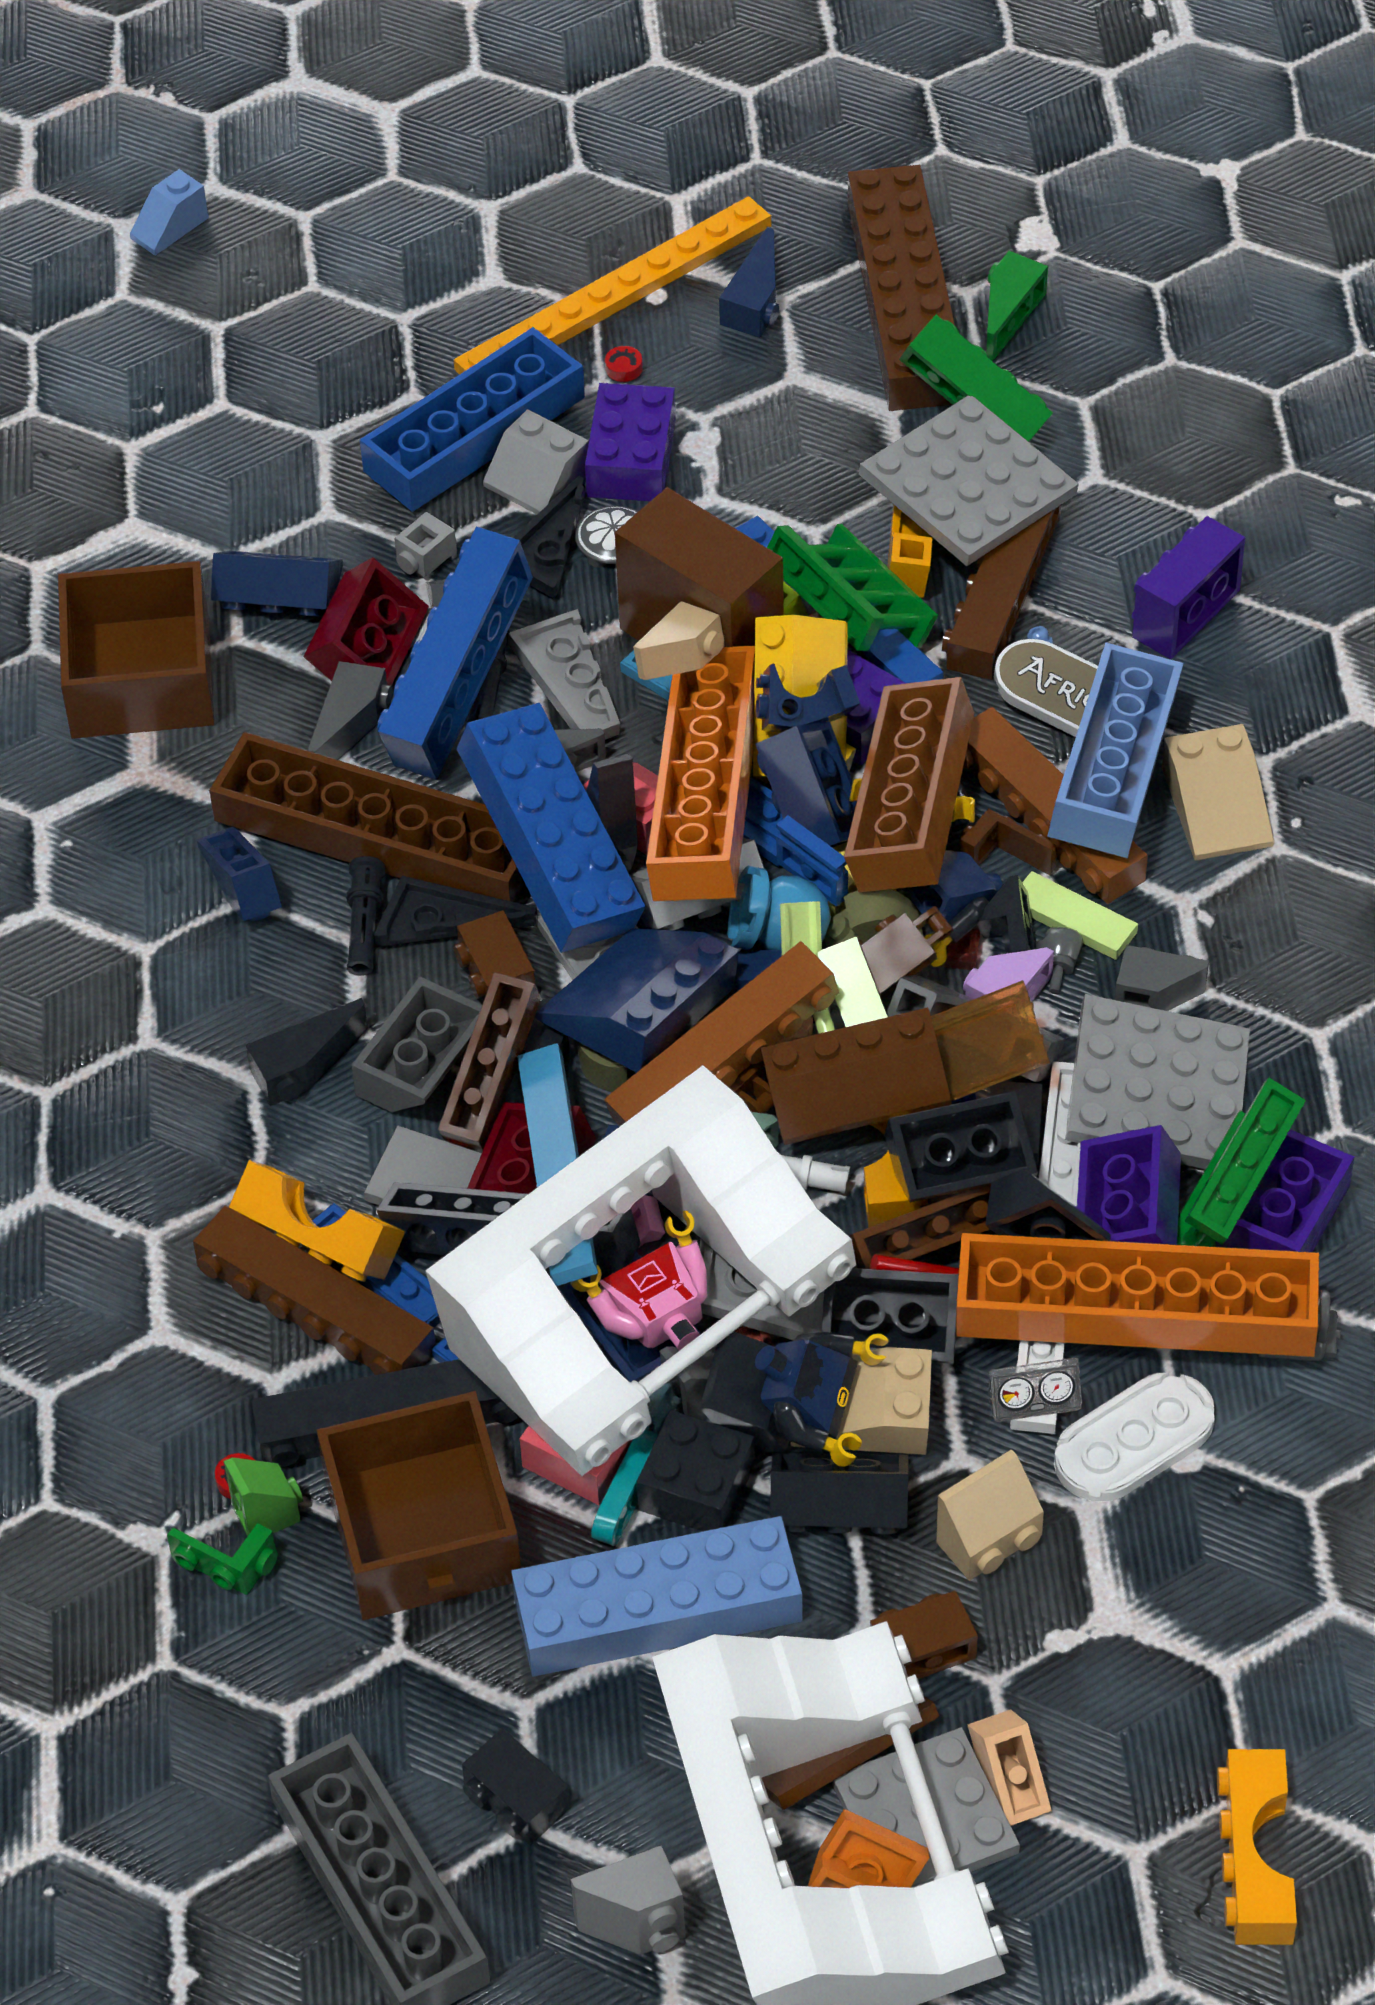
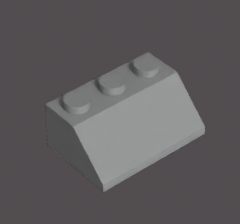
M743 838L739 876L748 865L764 868L755 840ZM647 868L629 874L646 906L640 916L646 927L673 931L685 925L683 919L698 914L699 919L720 913L722 911V904L732 900L740 902L745 885L738 883L736 898L653 901Z

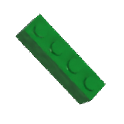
M937 314L911 342L899 359L952 405L967 396H973L1028 442L1053 414L1047 408L1042 398L1036 394L1029 393L1018 383L1016 377L1011 372L998 367L988 358L987 353L980 346L971 344L959 334L957 327L953 323L941 319Z

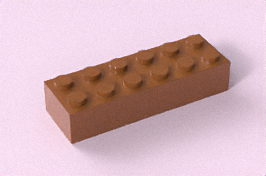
M961 677L883 687L844 855L858 892L935 885L939 882L975 713Z

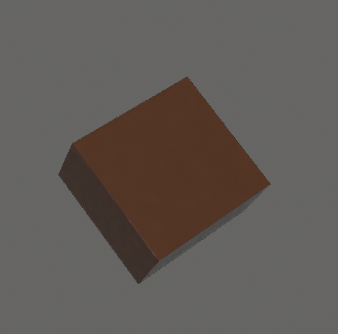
M668 487L615 531L620 629L638 641L681 601L720 615L725 647L755 646V617L784 615L783 557Z
M200 561L58 574L61 688L71 739L214 726L209 614Z
M476 1391L317 1429L324 1478L362 1621L513 1583L511 1570L521 1569L518 1534Z

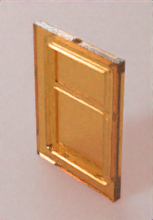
M1023 980L931 1016L951 1101L1050 1063L1044 1044V1036L1040 1032L1033 1010L1034 1004L1030 1000Z

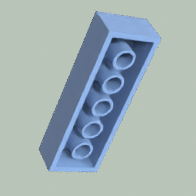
M1105 643L1057 795L1047 837L1128 858L1184 663Z
M781 1516L511 1570L514 1599L532 1677L681 1647L714 1634L735 1636L802 1622V1591Z

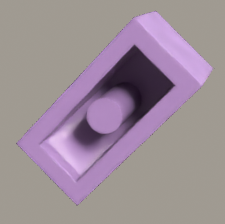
M1046 947L989 956L979 969L973 968L967 975L963 984V990L966 991L965 996L1019 1018L1052 978L1054 951Z

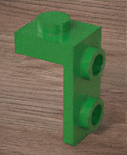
M258 1523L233 1557L175 1528H172L167 1534L171 1556L179 1566L189 1571L196 1569L210 1576L211 1580L225 1590L233 1588L245 1595H248L262 1575L266 1576L271 1572L278 1556L273 1531Z

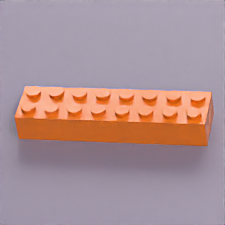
M755 646L723 647L720 653L714 656L702 669L672 675L646 861L653 901L736 898L754 745Z
M962 1233L956 1336L1314 1357L1318 1332L1319 1253Z

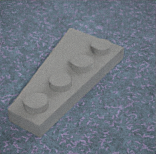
M578 609L508 633V645L570 729L601 728L605 733V739L619 735L620 722L608 689L603 686L600 678L601 671L597 660L594 661L590 651V641L587 633L583 632L581 627V617Z

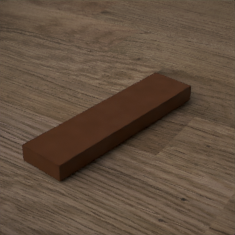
M925 1696V1702L917 1704L922 1722L912 1725L909 1728L910 1734L939 1717L934 1702ZM886 1734L762 1777L768 1798L782 1810L787 1809L892 1746L894 1743L891 1735Z

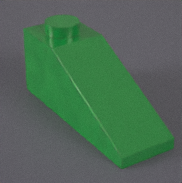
M1008 251L999 263L995 262L988 274L990 296L986 353L991 361H994L1047 293L1048 266L1012 251Z

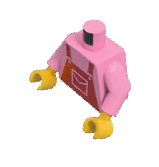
M683 1211L687 1228L682 1232L677 1231L673 1227V1221L670 1216L666 1220V1231L671 1237L678 1239L679 1245L677 1247L672 1242H669L600 1280L601 1270L597 1265L598 1273L590 1276V1283L584 1282L582 1279L570 1282L574 1289L588 1293L587 1302L607 1331L631 1340L638 1339L648 1348H654L670 1339L679 1351L700 1335L693 1325L702 1319L701 1304L707 1298V1269L697 1240H692L690 1236L695 1224L691 1213Z

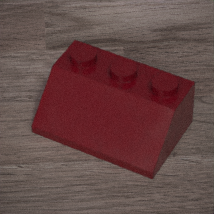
M372 557L344 573L303 657L331 681L339 661L385 668L387 685L392 686L429 606Z
M503 1102L467 1189L530 1194L537 1188L525 1104ZM571 1106L580 1157L594 1146L596 1137L580 1106Z

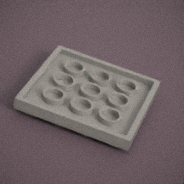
M973 396L963 398L860 463L859 475L966 566L1075 496L1079 483Z
M1085 994L1081 1003L1065 1140L1081 1143L1083 1140L1162 1125L1181 1153V1164L1206 1169L1237 1113L1240 1110L1242 1111L1250 1028Z

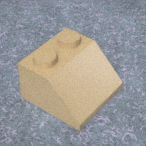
M1012 1449L938 1495L936 1543L969 1581L981 1573L989 1574L995 1571L1005 1558L1018 1550H1028L1042 1536L1044 1511L1017 1454Z

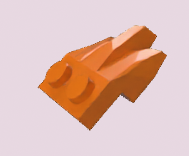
M844 1809L820 1846L808 1887L851 1888L856 1885L911 1888L930 1858L927 1847Z

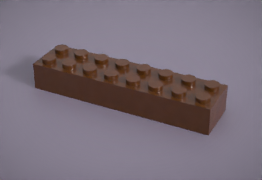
M921 165L848 171V209L888 410L897 411L952 405L899 360L911 342L936 314L941 319L948 320L954 324Z
M243 732L209 790L214 820L216 822L349 863L354 858L361 856L375 857L385 864V874L398 878L406 876L517 903L526 886L485 804Z

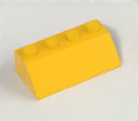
M800 615L755 617L753 776L770 785L768 777L761 771L758 765L757 755L759 753L755 744L779 733L763 731L762 719L756 718L757 695L763 694V688H756V679L760 677V674H763L769 665L775 664L780 681L786 691L800 698L813 696L818 689L817 683L829 671L847 665L848 623L846 621ZM847 716L830 722L845 763Z

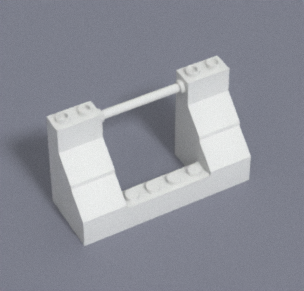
M702 1065L428 1268L426 1275L449 1349L572 1468L583 1476L593 1467H598L605 1463L610 1455L627 1441L639 1437L646 1427L652 1423L647 1403L650 1402V1395L766 1306L774 1307L776 1305L790 1317L801 1307L810 1305L823 1290L835 1281L844 1279L852 1268L856 1266L852 1239L815 1207L784 1158L775 1150L743 1099ZM652 1190L653 1196L684 1224L687 1225L683 1217V1211L691 1213L695 1223L692 1231L756 1287L757 1292L639 1382L635 1380L629 1382L609 1363L577 1313L568 1305L545 1269L559 1263L567 1252L583 1240L592 1238L601 1227L617 1215L627 1212L637 1200Z
M887 1621L835 1640L777 1636L767 1639L714 1634L652 1657L747 1982L756 2005H918L1006 1973L1001 1956L1009 1952L1000 1926H990L986 1913L994 1910V1906L985 1882L976 1884L969 1868L962 1871L955 1870L909 1731L912 1725L922 1722L917 1704L925 1702L916 1675L910 1677L907 1675L904 1664L912 1660L903 1635L894 1637ZM886 1734L891 1735L937 1875L934 1881L914 1888L856 1885L851 1888L795 1886L787 1861L779 1862L775 1847L782 1845L776 1823L773 1817L766 1819L762 1805L769 1803V1798L762 1777Z

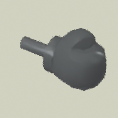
M1051 927L1046 931L1044 939L1037 940L1036 949L1047 947L1054 951L1053 972L1049 992L1052 994L1059 993L1063 974L1073 973L1078 954L1083 945L1081 934L1072 928Z

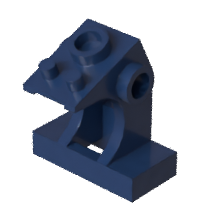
M775 664L769 665L763 674H760V677L756 679V688H763V694H758L756 699V718L762 719V730L781 733L799 725L829 720L832 722L846 717L860 704L847 665L829 671L817 683V692L813 696L804 698L794 696L786 691L780 681Z

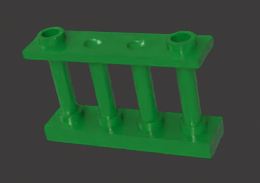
M843 524L836 525L827 544L812 545L806 543L789 525L777 526L767 546L768 549L783 557V579L823 618L841 620L848 623V642L857 651H868L878 631L885 629H897L916 648H922L939 616Z
M1268 1077L1247 1113L1241 1110L1237 1113L1178 1216L1177 1245L1212 1247L1215 1241L1223 1244L1228 1239L1306 1102L1305 1099Z

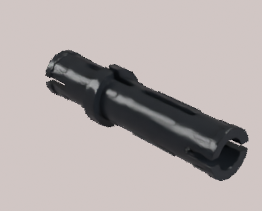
M507 631L471 707L467 723L494 715L501 674L507 668L505 651L509 631Z

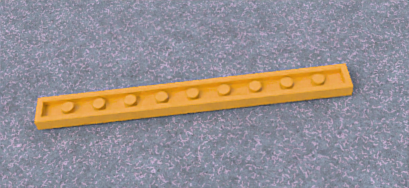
M748 196L454 359V370L460 375L532 327L558 346L764 231L767 227H771V215Z

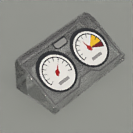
M1078 1358L989 1371L988 1398L993 1419L996 1422L1081 1409L1082 1395Z

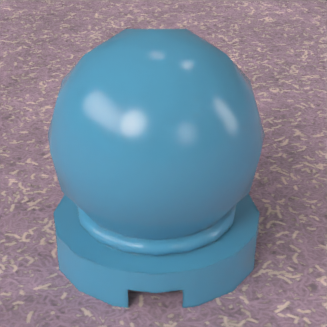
M748 865L743 869L738 878V883L745 884L740 902L731 901L727 935L728 938L733 939L732 947L749 950L758 941L765 950H782L780 903L820 901L821 941L825 939L831 920L829 903L815 883L800 876H779L769 882L768 872L764 868Z

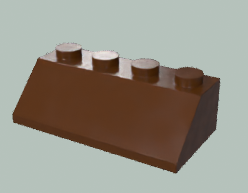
M928 1007L761 1048L784 1145L886 1121L897 1116L952 1105Z

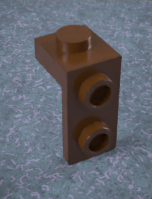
M989 808L973 826L968 825L963 830L958 841L960 852L969 854L979 866L998 847L1048 875L1056 867L1057 847L1047 837L1035 834L1022 827L1012 818L1002 816Z

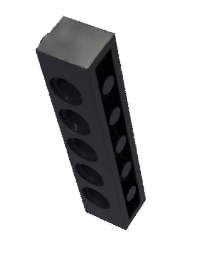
M394 1182L379 1205L377 1213L379 1219L405 1231L398 1251L447 1255L528 1194ZM631 1208L627 1212L617 1215L601 1227L597 1234L592 1237L596 1263L600 1270L617 1272L630 1264L641 1245Z

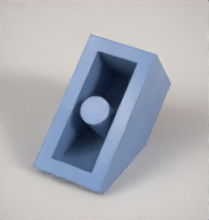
M178 169L152 187L130 232V238L156 256L207 220L208 211L204 185Z

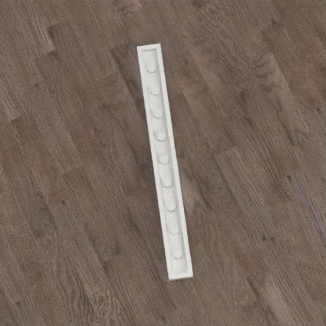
M1053 1061L1039 1180L1077 1207L1080 1143L1065 1140L1074 1063ZM1020 1340L1016 1374L1022 1373L1028 1377L1040 1376L1049 1369L1062 1368L1065 1343ZM1062 1369L1050 1370L1043 1376L1034 1378L1016 1375V1377L1025 1378L1032 1383L1035 1396L1028 1407L1020 1411H1012L1011 1416L1057 1410L1058 1405L1047 1404L1040 1398L1038 1387L1043 1377L1051 1372L1062 1371ZM1044 1403L1046 1409L1030 1411V1406L1032 1404ZM1057 1411L1011 1417L1010 1429L1055 1434Z

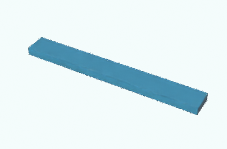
M558 1043L517 1056L537 1188L579 1157L563 1056ZM592 1238L583 1240L567 1252L559 1263L549 1266L551 1278L556 1286L598 1273Z

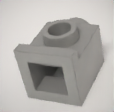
M428 512L421 515L395 537L396 560L400 568L407 574H413L416 571L426 577L446 559L453 560L457 557L455 529Z

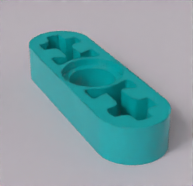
M645 1429L639 1437L632 1440L596 1513L591 1532L593 1539L612 1546L619 1542L638 1504L637 1480L659 1435L658 1433Z

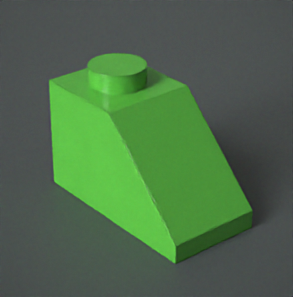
M230 1458L224 1461L233 1510L247 1537L257 1523L275 1533L301 1522L298 1503L303 1502L302 1493L295 1478L292 1476L286 1479L278 1463Z

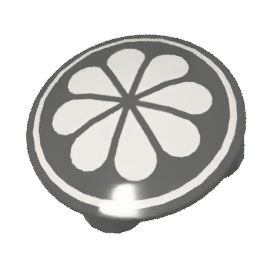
M606 506L593 510L581 519L576 528L575 539L578 548L587 556V561L591 566L601 568L608 564H616L615 531L638 511L624 506Z

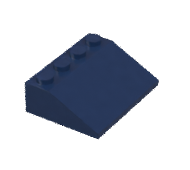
M631 928L538 1010L535 1019L637 1073L682 1037L734 989L739 950L705 932Z

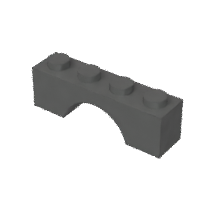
M917 974L900 977L887 1011V1016L890 1017L928 1007L935 1035L950 1038L980 1050L992 1057L998 1063V1066L1035 1082L1051 1078L1053 1061L1058 1062L1066 1041L1063 1037Z

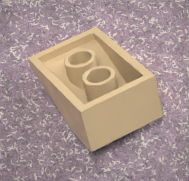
M1239 724L1166 737L1164 740L1162 771L1194 861L1273 847L1274 838L1255 754L1244 725Z
M895 1347L871 1350L873 1354L883 1355L886 1358L881 1363L871 1366L865 1364L859 1355L852 1354V1358L858 1361V1365L836 1440L844 1433H854L862 1440V1446L858 1451L926 1455L929 1429L932 1350ZM791 1442V1446L803 1447L801 1445ZM842 1446L844 1450H850L847 1447Z

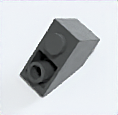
M1126 945L1116 982L1115 1000L1169 1011L1205 993L1209 961L1197 959L1190 955H1176L1155 951L1147 947L1140 948Z

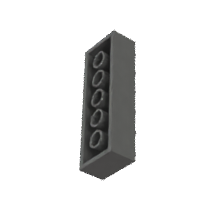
M353 1733L268 1775L275 1807L391 2005H450L490 1983L487 1956Z

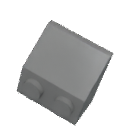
M527 409L504 431L483 480V485L485 488L538 514L578 475L583 478L586 477L585 462L589 440Z
M662 1846L571 1879L574 1918L578 1931L640 1955L652 1950L654 1952L666 1951L674 1947L679 1940L685 1938L683 1893Z

